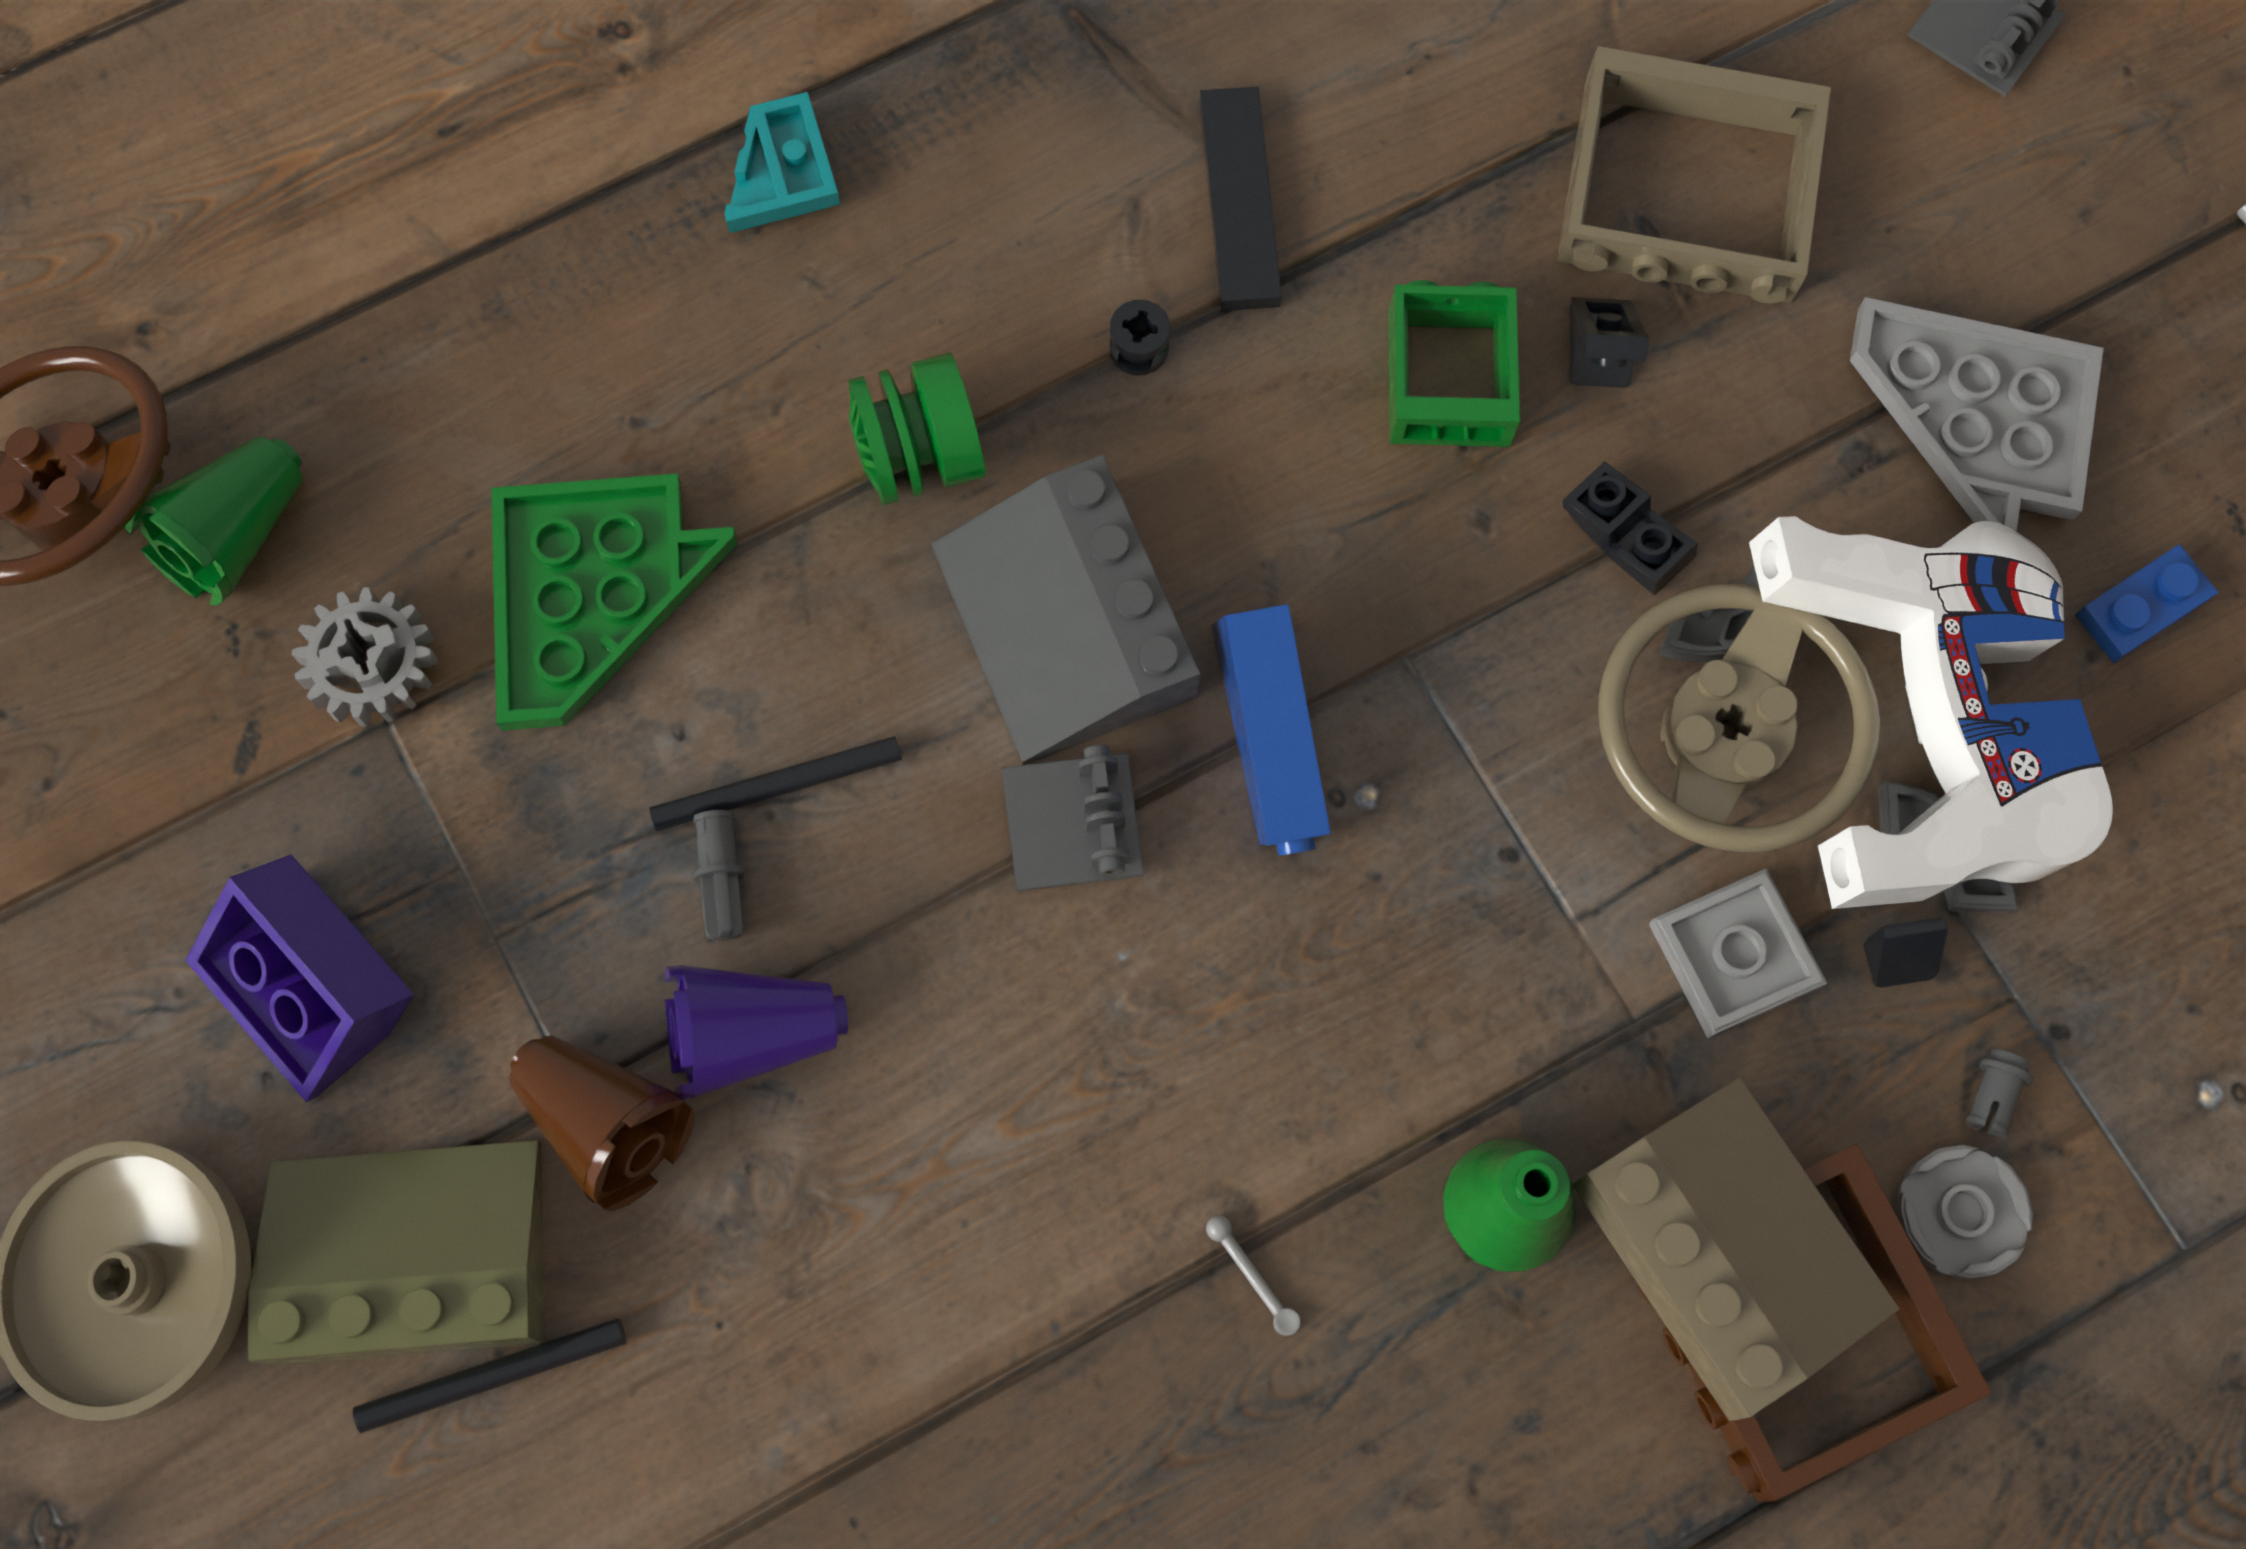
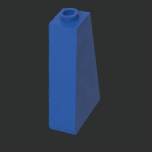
M1289 604L1225 615L1211 625L1259 845L1269 846L1276 844L1278 855L1316 849L1314 837L1331 834Z

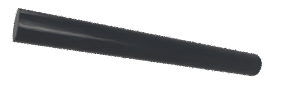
M893 736L649 807V811L657 832L692 822L694 815L701 812L733 810L901 761L902 757L896 737Z
M616 1318L353 1407L355 1425L360 1433H364L625 1345L627 1340L621 1320Z

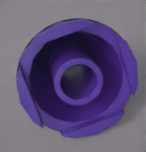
M685 965L666 966L665 983L678 982V990L674 991V998L665 999V1014L672 1073L685 1072L687 1084L675 1087V1092L680 1095L681 1099L695 1098L833 1050L837 1046V1035L848 1033V1014L845 998L843 995L833 996L829 983Z

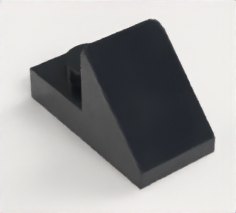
M1571 297V383L1585 386L1627 387L1631 381L1633 361H1646L1649 336L1631 300Z

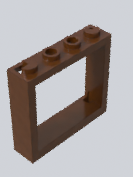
M1858 1143L1803 1170L1815 1186L1826 1182L1870 1267L1900 1308L1895 1314L1937 1393L1781 1469L1755 1416L1729 1421L1668 1328H1663V1337L1672 1356L1680 1366L1688 1364L1700 1390L1694 1393L1702 1416L1713 1430L1721 1429L1732 1451V1454L1727 1456V1463L1732 1475H1738L1747 1494L1753 1492L1757 1502L1776 1501L1992 1394ZM1637 1286L1644 1299L1650 1303L1640 1286Z

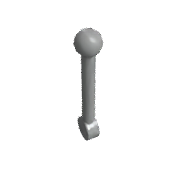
M1222 1215L1211 1217L1206 1225L1208 1236L1212 1240L1222 1243L1273 1314V1327L1275 1331L1282 1336H1290L1296 1333L1300 1327L1299 1315L1292 1309L1284 1308L1232 1236L1230 1220Z

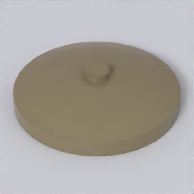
M115 1141L92 1146L73 1154L49 1170L32 1186L13 1212L0 1240V1354L17 1383L31 1397L52 1411L70 1418L87 1421H125L146 1417L167 1409L194 1391L212 1373L231 1346L242 1321L248 1300L251 1280L249 1236L244 1218L231 1191L210 1167L196 1157L169 1146L141 1141Z

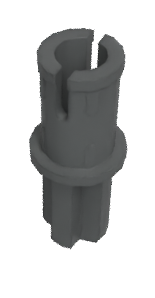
M728 810L701 812L694 815L693 819L694 826H696L699 869L693 872V880L701 886L705 935L708 939L718 941L738 938L744 931L739 880L744 878L745 869L743 866L738 865L733 824L735 817L734 813Z

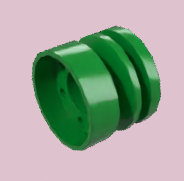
M951 352L912 362L910 364L912 392L902 395L888 369L879 371L878 379L883 400L872 401L864 376L848 380L850 391L848 419L863 472L878 492L883 505L899 501L893 475L895 473L904 472L912 497L923 495L921 466L933 464L945 488L986 477L976 424L962 377Z

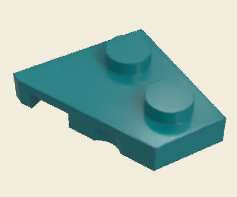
M808 92L750 106L744 130L746 141L744 147L739 151L734 171L736 176L731 203L726 204L724 212L729 233L840 205L837 187Z

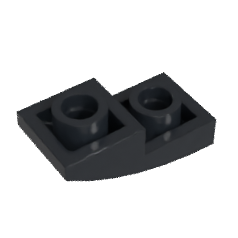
M1605 461L1563 499L1564 509L1581 529L1616 564L1654 595L1697 556L1698 543L1651 509V495Z

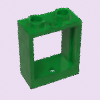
M1416 280L1406 285L1394 286L1388 310L1389 444L1511 446L1520 423L1516 288L1498 287V285L1491 282H1474L1467 286H1439L1437 283L1429 280ZM1408 326L1492 329L1494 398L1409 396Z

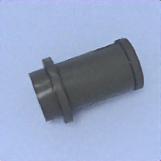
M1992 1049L1989 1059H1982L1980 1061L1979 1068L1984 1073L1970 1113L1966 1116L1965 1124L1980 1132L1982 1126L1984 1127L1991 1107H1993L1995 1112L1987 1135L2007 1138L2009 1134L2008 1128L2023 1085H2031L2033 1081V1076L2028 1073L2031 1062L2017 1054Z

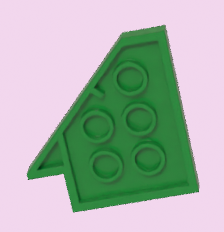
M678 473L491 487L496 723L502 731L566 726L736 547L737 535L734 527L684 530L682 482Z

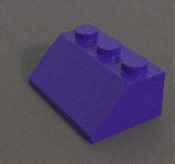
M292 854L229 877L185 960L305 1102L319 1096L387 1038L414 996L400 976L390 968L362 936L358 928L348 920Z

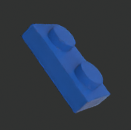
M2179 544L2085 605L2075 616L2111 661L2116 663L2207 603L2219 592Z

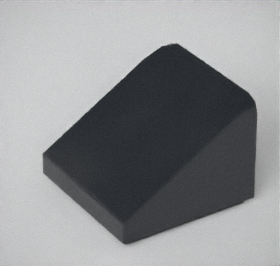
M1941 917L1887 925L1870 936L1863 944L1874 985L1883 988L1927 981L1936 977L1940 969L1948 932L1946 919L1941 920Z

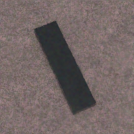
M1259 86L1200 90L1199 102L1221 311L1280 307L1282 294Z

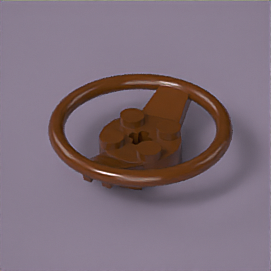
M66 346L36 352L0 368V399L29 382L56 373L89 371L104 374L120 382L130 392L137 404L141 423L140 432L110 443L91 424L67 421L44 426L38 430L31 427L21 428L8 438L5 444V451H0V519L7 521L19 533L43 551L19 559L0 560V586L27 584L59 574L92 556L110 542L129 523L145 502L154 484L162 483L164 471L161 466L164 456L169 455L171 447L167 440L168 422L163 398L150 376L139 365L125 356L98 347Z

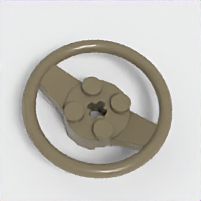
M1737 583L1712 584L1685 590L1664 599L1638 617L1624 632L1607 661L1601 680L1598 703L1600 733L1609 763L1619 782L1637 805L1667 830L1706 847L1741 853L1765 852L1796 845L1818 835L1839 820L1855 803L1865 788L1877 757L1880 739L1878 701L1868 670L1858 652L1844 634L1826 617L1763 602L1759 586ZM1715 609L1751 610L1753 612L1722 660H1712L1706 663L1700 671L1688 677L1664 711L1660 739L1661 743L1665 741L1667 753L1676 765L1670 800L1655 786L1641 768L1628 739L1624 718V697L1631 670L1639 655L1650 641L1674 622L1692 614ZM1803 632L1830 658L1842 677L1849 694L1854 726L1852 748L1848 762L1834 787L1823 799L1804 813L1787 821L1766 826L1741 827L1725 825L1724 823L1742 791L1752 790L1758 785L1761 786L1766 783L1782 766L1794 748L1798 726L1795 716L1797 699L1794 693L1785 686L1801 633ZM1716 720H1727L1733 723L1739 730V733L1733 740L1727 739L1722 735L1724 725Z

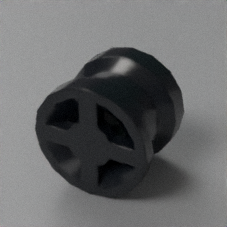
M1132 300L1122 304L1114 312L1110 321V355L1114 364L1122 371L1131 375H1147L1157 371L1165 363L1169 353L1170 320L1166 312L1158 304L1148 300ZM1138 331L1137 335H1132L1133 332Z

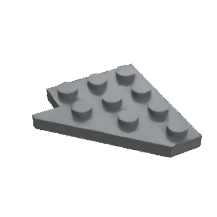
M1867 297L1863 299L1858 307L1850 362L1974 523L1980 521L1997 522L2017 532L2020 509L2072 521L2082 512L2103 347Z

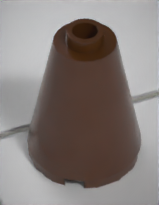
M552 1035L526 1042L512 1058L509 1077L511 1088L586 1197L600 1205L604 1210L614 1211L628 1206L648 1193L658 1183L650 1173L659 1165L663 1158L673 1165L682 1153L692 1132L694 1112L679 1097L678 1093Z

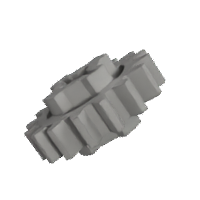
M363 587L359 602L353 603L343 591L337 593V609L330 612L319 604L314 608L316 615L321 620L316 627L300 625L298 631L309 643L308 646L292 649V656L300 665L305 666L294 674L295 679L305 690L310 689L306 697L319 710L327 706V712L337 722L341 723L350 711L354 720L361 727L368 726L371 712L378 711L387 723L394 721L393 705L400 702L405 707L413 709L416 703L410 695L411 690L414 687L429 689L432 685L421 670L425 667L437 665L438 658L430 648L425 647L432 643L435 638L426 624L419 625L423 618L412 604L402 608V602L393 592L389 591L380 603L370 587ZM367 622L385 623V625L374 627L367 624ZM362 641L369 647L367 650L368 660L366 661L369 670L368 674L361 666L364 663L362 654L365 653ZM339 685L343 690L355 686L362 689L363 693L346 692L335 686Z

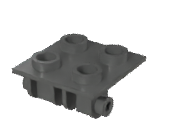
M1933 0L1907 36L2006 97L2063 20L2066 13L2056 8L2060 0Z
M1095 745L1085 748V758L1002 768L1017 892L1144 876L1128 753L1110 755L1108 746Z

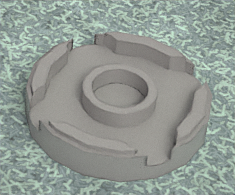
M1958 1145L1934 1150L1910 1165L1897 1186L1894 1212L1924 1266L1937 1275L1964 1281L1995 1275L2017 1261L2025 1246H2022L2027 1239V1231H2030L2032 1227L2033 1211L2026 1186L2009 1164L1997 1156L1992 1157L1986 1152L1978 1151L1979 1148Z

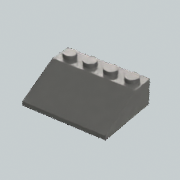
M1103 455L1044 476L931 543L935 557L1023 765L1197 698L1200 672Z

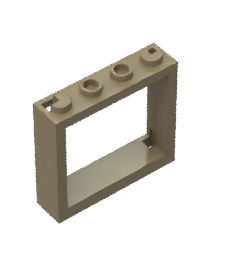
M1597 46L1585 81L1557 261L1573 264L1578 269L1588 272L1608 270L1630 274L1643 282L1653 283L1664 280L1691 285L1694 289L1704 293L1725 291L1751 296L1752 299L1761 303H1792L1808 273L1831 87ZM1605 73H1607V74H1612V75H1618L1619 77L1610 76V75H1605ZM1603 102L1795 135L1779 259L1584 225Z

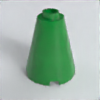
M257 436L149 495L125 528L129 535H132L138 528L149 542L140 551L167 579L194 598H197L204 591L212 594L209 604L217 606L232 594L303 482V476L299 469L302 461L295 450L279 438L269 440L265 437Z
M1494 1139L1472 1148L1451 1170L1443 1192L1444 1220L1450 1233H1452L1457 1243L1464 1250L1463 1252L1474 1262L1498 1272H1523L1543 1265L1557 1255L1564 1247L1575 1224L1576 1197L1565 1167L1545 1149L1520 1139Z

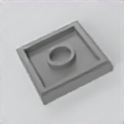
M1767 868L1653 918L1649 923L1707 1039L1818 990L1827 984L1823 973Z

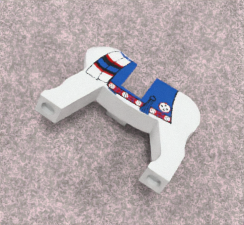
M1796 516L1778 517L1749 542L1763 602L1897 632L1901 635L1905 688L1919 744H1923L1934 773L1945 791L1943 797L1898 835L1885 834L1868 825L1851 826L1818 845L1832 909L1924 901L1959 882L1972 879H1992L2007 883L2031 882L2044 878L2087 857L2102 844L2112 822V797L2081 700L1990 705L1987 695V677L1980 667V664L2030 661L2065 639L2062 581L2051 560L2039 547L2013 529L1992 521H1980L1971 524L1939 548H1923L1869 534L1839 535L1829 533L1805 523Z

